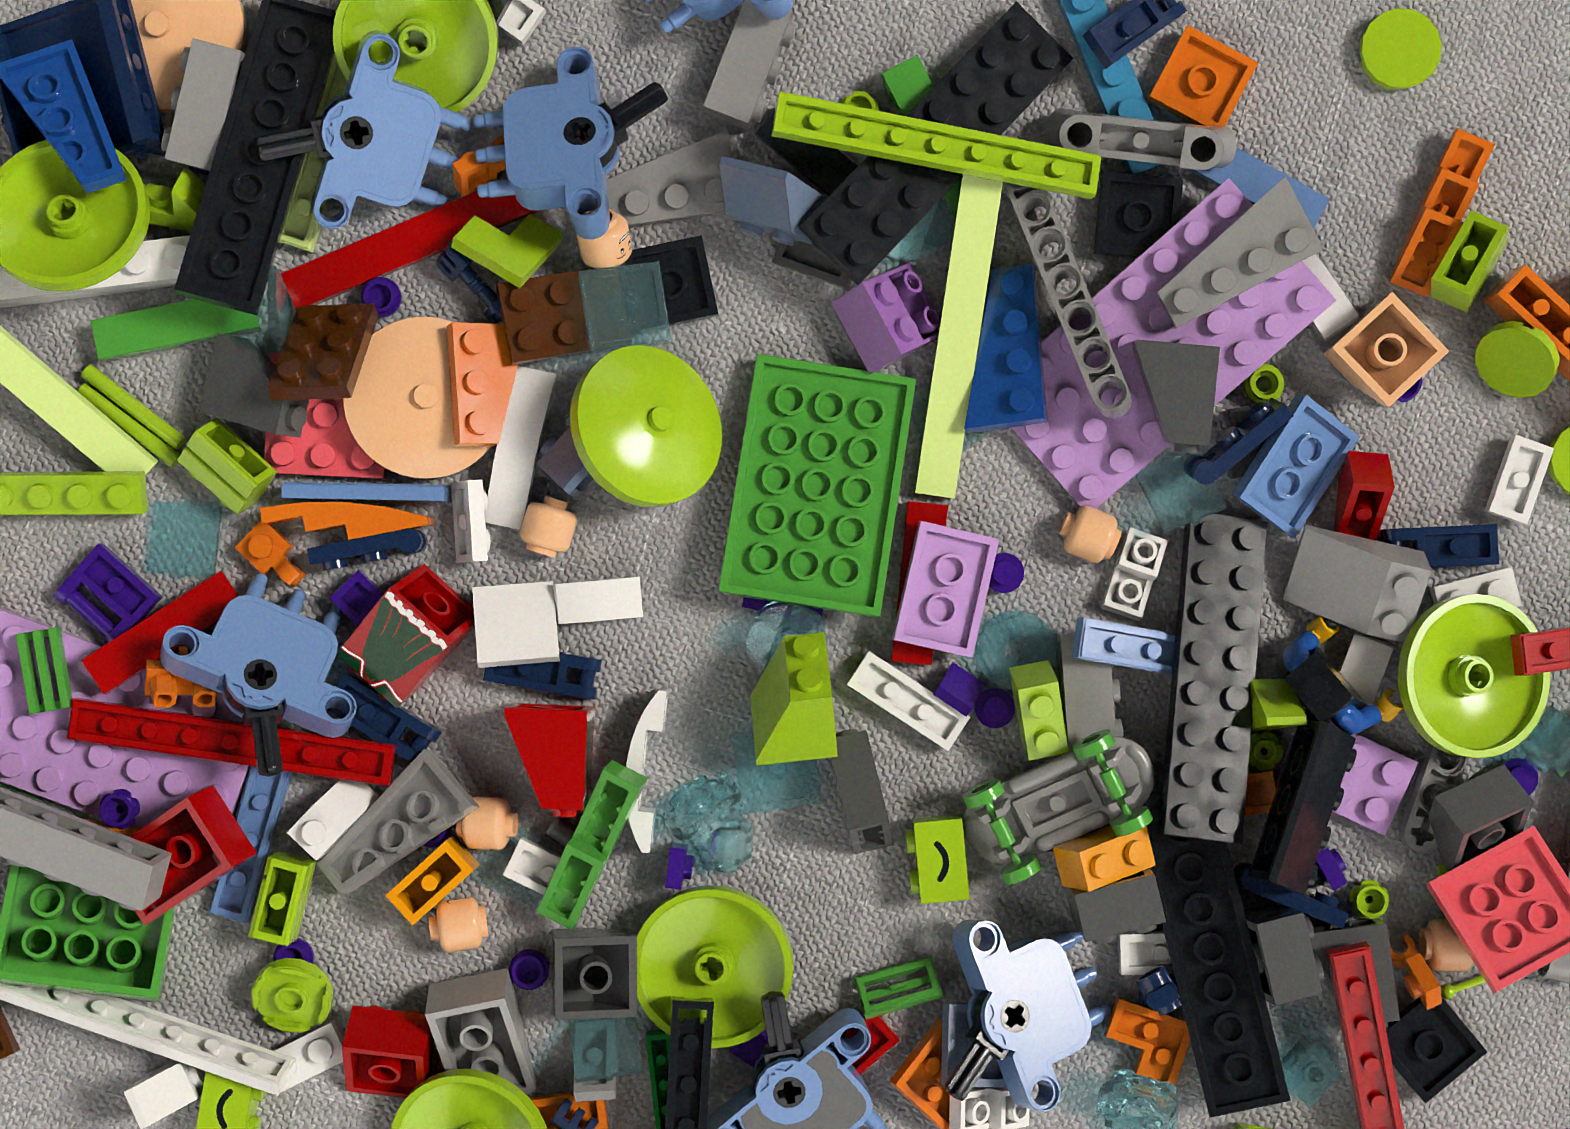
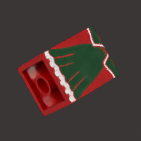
M423 564L388 588L337 652V655L346 662L351 671L359 674L375 688L382 699L389 701L397 708L423 685L475 627L474 608L428 566Z
M513 703L505 707L504 717L541 809H552V816L576 817L578 812L586 808L591 797L595 706Z

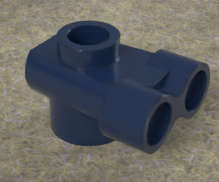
M1164 965L1150 970L1136 980L1140 988V1003L1147 1008L1158 1011L1160 1016L1175 1010L1181 1005L1178 999L1179 991L1174 974H1169Z

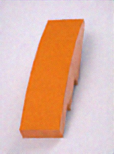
M1455 127L1418 207L1389 282L1428 297L1431 291V278L1463 225L1462 219L1480 184L1477 182L1495 143Z
M299 502L259 508L262 524L273 525L303 519L305 532L315 533L346 527L348 540L435 525L433 517L391 507L350 502Z

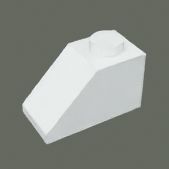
M341 779L312 805L287 834L317 861L335 846L380 795L368 783Z
M173 1061L147 1073L125 1090V1097L140 1129L148 1127L198 1099L202 1095L205 1071Z

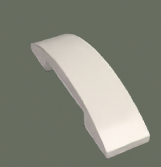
M522 366L517 367L500 440L496 447L488 489L485 523L518 530L521 528L526 508L530 504L532 496L531 486L538 452L557 380V374Z
M669 689L658 690L641 715L631 740L626 767L643 776L648 730L663 732L665 729ZM641 791L629 816V822L641 853H650L653 845L656 808L640 807Z

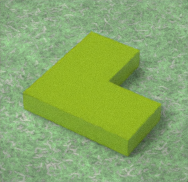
M529 214L510 235H507L475 215L453 237L451 248L521 288L561 244L564 233Z

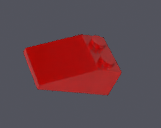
M214 785L186 797L130 836L172 853L161 897L144 910H135L145 926L257 854Z

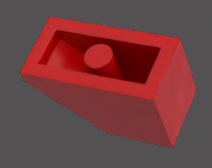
M1359 451L1347 452L1338 480L1334 522L1335 532L1376 541L1395 488L1388 454Z

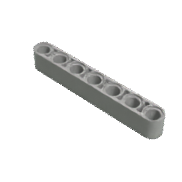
M1003 182L1097 410L1106 418L1114 419L1123 416L1131 407V393L1048 192L1046 190ZM1035 207L1047 209L1046 214L1040 220L1031 221L1027 219V214L1031 209ZM1055 242L1062 245L1059 253L1053 257L1041 255L1042 249L1049 243ZM1070 278L1077 281L1075 288L1069 293L1062 294L1056 291L1058 283L1063 279ZM1078 315H1088L1092 318L1091 324L1084 330L1078 331L1071 328L1073 319ZM1095 351L1106 353L1107 359L1100 367L1092 368L1086 365V359L1091 353ZM1109 388H1118L1123 392L1120 401L1114 405H1105L1101 402L1102 394Z

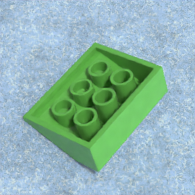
M11 864L0 915V983L160 1003L176 907L144 926L135 910L125 909L117 901L101 895L86 894L78 886L65 881L50 880L42 872L29 867H19Z

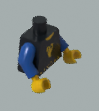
M1320 615L1307 624L1306 631L1286 647L1282 654V660L1288 669L1284 677L1285 681L1319 721H1324L1337 727L1349 735L1357 734L1379 723L1381 720L1391 722L1404 708L1403 704L1397 705L1390 700L1395 691L1387 689L1374 704L1368 705L1318 647L1319 644L1324 643L1339 631V626L1337 625L1330 629L1325 624L1324 617Z

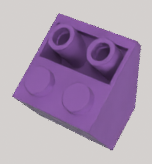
M910 263L860 283L831 303L869 374L901 360L938 339L941 316L934 308L922 286L920 277L915 273Z

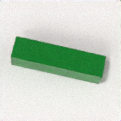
M663 1030L647 1031L645 1037L656 1129H665L670 1035L666 1034Z

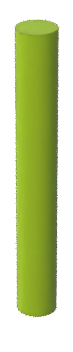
M89 364L82 371L81 377L175 450H178L185 443L186 437L92 364Z
M85 383L77 390L131 438L170 467L174 468L179 463L177 460L181 455L89 385Z

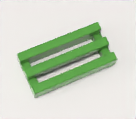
M54 627L16 634L29 714L71 707L73 698L61 628ZM47 637L50 640L60 701L56 702L54 700L50 667L44 638ZM31 640L34 642L44 704H41Z
M932 956L854 978L866 1020L943 998ZM927 970L928 972L926 976L874 991L866 992L865 987L920 971ZM932 985V988L926 989L923 991L884 1001L878 1004L870 1006L869 1003L872 1001H876L879 999H883L886 997H890L893 995Z

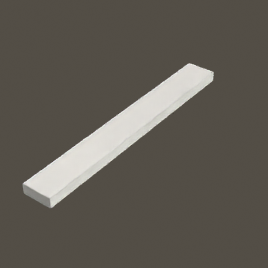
M0 983V1000L276 1096L280 1094L295 1070V1058L122 998Z

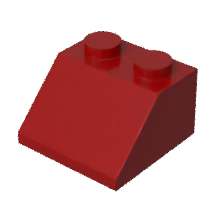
M353 1005L342 1044L346 1091L407 1098L416 1086L429 1078L434 1039L425 1014L415 1010L403 1012L387 1010L374 1005L367 1007Z

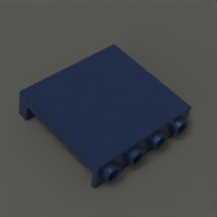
M71 0L0 25V62L71 39L73 40L114 148L127 157L162 144L164 128L131 0ZM0 79V106L3 114L1 122L4 131L8 135L13 153L12 156H14L26 147L46 139Z

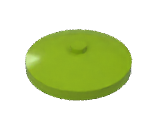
M341 0L334 18V51L340 70L347 82L363 36L374 30L384 31L394 39L400 50L394 79L426 90L438 103L439 107L457 113L469 106L482 93L492 75L497 60L498 29L494 14L487 0ZM382 40L372 43L368 51L369 58L377 62L384 61L390 54L389 43Z
M47 140L28 146L7 160L0 167V266L21 283L47 291H74L87 288L108 279L121 270L133 258L143 243L150 221L149 195L142 178L130 160L115 149L127 180L90 193L85 192Z
M632 345L622 347L608 353L593 363L582 375L575 388L570 408V427L576 451L593 479L616 498L641 507H664L682 501L696 493L713 474L722 447V425L719 411L713 395L703 379L690 365L678 356L652 346Z
M1479 594L1459 595L1442 600L1430 607L1417 619L1410 629L1399 657L1398 687L1400 698L1408 719L1414 728L1428 743L1437 749L1460 757H1493L1519 745L1538 724L1549 695L1550 672L1525 676H1515L1510 635L1538 631L1531 620L1520 609L1494 596Z
M716 885L697 886L680 891L660 903L651 912L637 935V998L648 1017L668 1035H670L672 996L688 999L713 998L711 1048L738 1045L756 1037L765 1030L761 1006L762 995L770 991L782 992L785 995V1000L787 1001L794 974V959L790 940L775 914L761 901L743 891ZM678 1009V1016H680V1021H683L684 1018H700V1022H704L706 1010Z
M454 1069L435 1074L416 1086L398 1109L391 1129H547V1126L533 1101L510 1081L482 1070Z

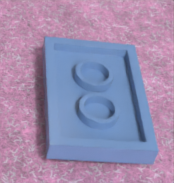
M1299 392L1296 393L1288 406V409L1294 416L1267 438L1231 494L1275 528L1292 538L1297 536L1345 462L1347 452L1352 451L1360 436L1308 395Z

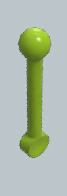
M1480 975L1454 985L1443 984L1441 985V996L1446 1000L1451 999L1455 993L1480 985L1486 981Z

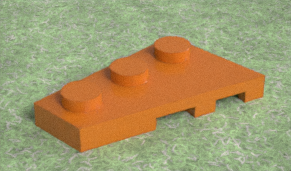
M452 322L446 327L454 446H494L500 440L518 364L511 365L503 324Z

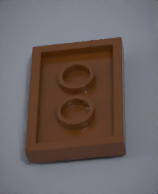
M589 268L529 278L521 288L510 282L496 284L511 365L631 344L617 268L612 271Z
M375 303L297 306L267 387L271 400L351 398L379 316Z

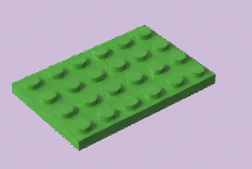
M757 354L719 593L880 618L916 378L878 372L869 374L865 370Z

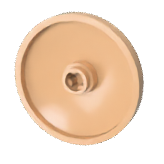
M131 0L159 112H175L171 110V99L175 88L182 85L184 71L180 70L181 56L184 48L191 46L192 38L240 50L243 53L246 51L248 27L241 0Z
M413 317L393 322L375 332L371 337L352 397L343 398L345 417L349 429L361 449L383 468L405 477L436 479L456 474L474 464L491 447L454 446L446 327L452 323L449 320L435 317Z

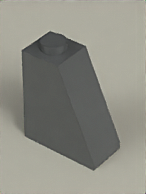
M217 333L199 412L272 434L300 438L307 419L309 399L272 401L267 387L275 364L249 339Z
M1148 340L1133 341V352L1164 442L1174 443V451L1198 454L1199 446H1210L1220 347Z
M856 729L841 731L836 734L838 757L831 758L854 854L894 845L867 730L860 732Z
M1365 918L1346 921L1343 929L1330 923L1313 925L1315 935L1314 940H1311L1313 954L1319 958L1323 967L1324 978L1333 993L1334 989L1326 950L1367 941L1371 947L1385 1027H1388L1387 1022L1399 1021L1387 923L1378 918Z

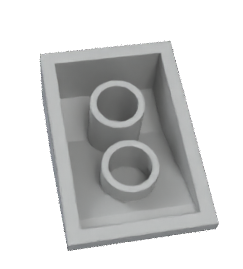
M1305 525L1281 597L1286 602L1364 634L1404 643L1406 636L1413 626L1432 569L1424 551Z
M508 968L429 984L425 1016L445 1071L454 1069L482 1070L510 1081L525 1094L537 1092L519 1001Z

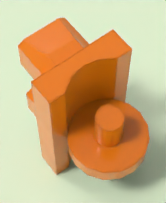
M186 646L178 647V655L188 654ZM146 660L144 692L145 696H151L155 708H170L176 704L177 695H192L193 704L197 707H213L215 705L216 697L220 693L168 672L162 666L161 660Z

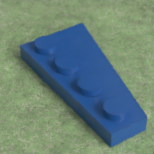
M72 39L0 62V79L86 193L127 180Z
M1033 264L992 270L964 427L967 433L1047 423L1036 275Z

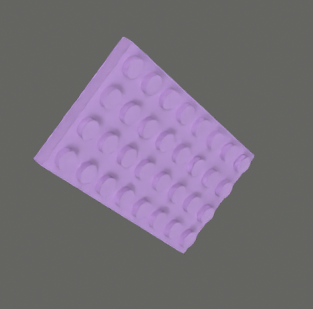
M1230 178L1223 182L1092 298L1131 393L1132 403L1126 414L1112 419L1106 418L1099 413L1090 396L1062 325L1041 342L1047 423L1011 428L1080 507L1082 505H1090L1098 508L1171 444L1163 440L1133 352V341L1148 340L1220 347L1215 406L1336 301L1333 295L1301 261L1176 329L1174 328L1156 293L1253 206ZM1078 315L1073 319L1071 328L1078 331L1084 330L1091 324L1092 318L1088 315ZM1101 351L1091 353L1086 359V365L1092 368L1100 367L1105 363L1107 354ZM1109 388L1102 394L1101 402L1105 405H1114L1120 401L1123 392L1118 388Z
M0 608L1 782L101 818L100 802L106 794H112L116 789H126L140 803V813L135 817V823L132 825L139 828L145 827L186 797L214 785L234 816L250 769L249 765L67 739L71 707L29 714L16 634L54 627ZM61 630L72 698L243 722L240 716L230 710L221 693L217 695L213 707H197L193 704L192 695H177L176 704L170 708H155L151 696H145L144 692L146 670L109 694L104 695L81 661L104 645ZM47 637L44 638L50 667L53 695L56 702L60 701L50 640ZM31 640L41 704H44L34 642ZM118 805L117 811L119 813H122L124 808L123 806Z

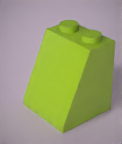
M825 632L784 636L750 695L756 765L838 757Z

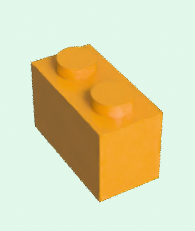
M1109 825L1053 847L1062 886L1086 892L1156 866L1147 826L1132 834L1117 837Z
M452 835L385 896L413 926L472 873L480 863Z

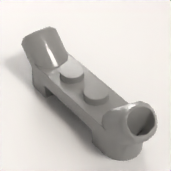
M1058 108L1052 112L1046 126V140L1049 145L1101 155L1106 158L1175 165L1186 169L1208 170L1210 168H1224L1230 165L1236 153L1235 134L1230 128L1223 126L1185 124L1081 112L1066 108Z

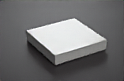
M553 581L472 587L478 668L560 661Z

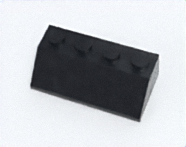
M1324 721L1307 722V725L1297 726L1248 877L1301 895H1305L1307 888H1312L1318 874V866L1315 865L1319 850H1323L1326 847L1331 835V827L1327 825L1332 810L1336 811L1343 799L1344 789L1340 786L1344 774L1352 769L1356 759L1357 751L1353 749L1355 737Z

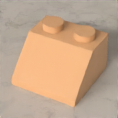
M1391 292L1367 312L1323 355L1352 385L1388 408L1441 360L1449 350Z

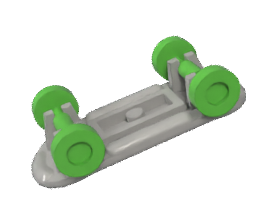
M1109 729L1101 730L1075 743L1071 752L1003 782H1000L999 779H991L973 787L962 796L967 806L963 816V829L967 841L974 851L984 859L996 864H1006L1001 869L1000 874L1006 885H1012L1024 881L1040 871L1042 865L1037 855L1057 845L1078 838L1109 823L1117 837L1126 836L1144 828L1151 823L1153 817L1148 807L1142 805L1149 798L1154 785V768L1144 748L1131 739L1112 736Z

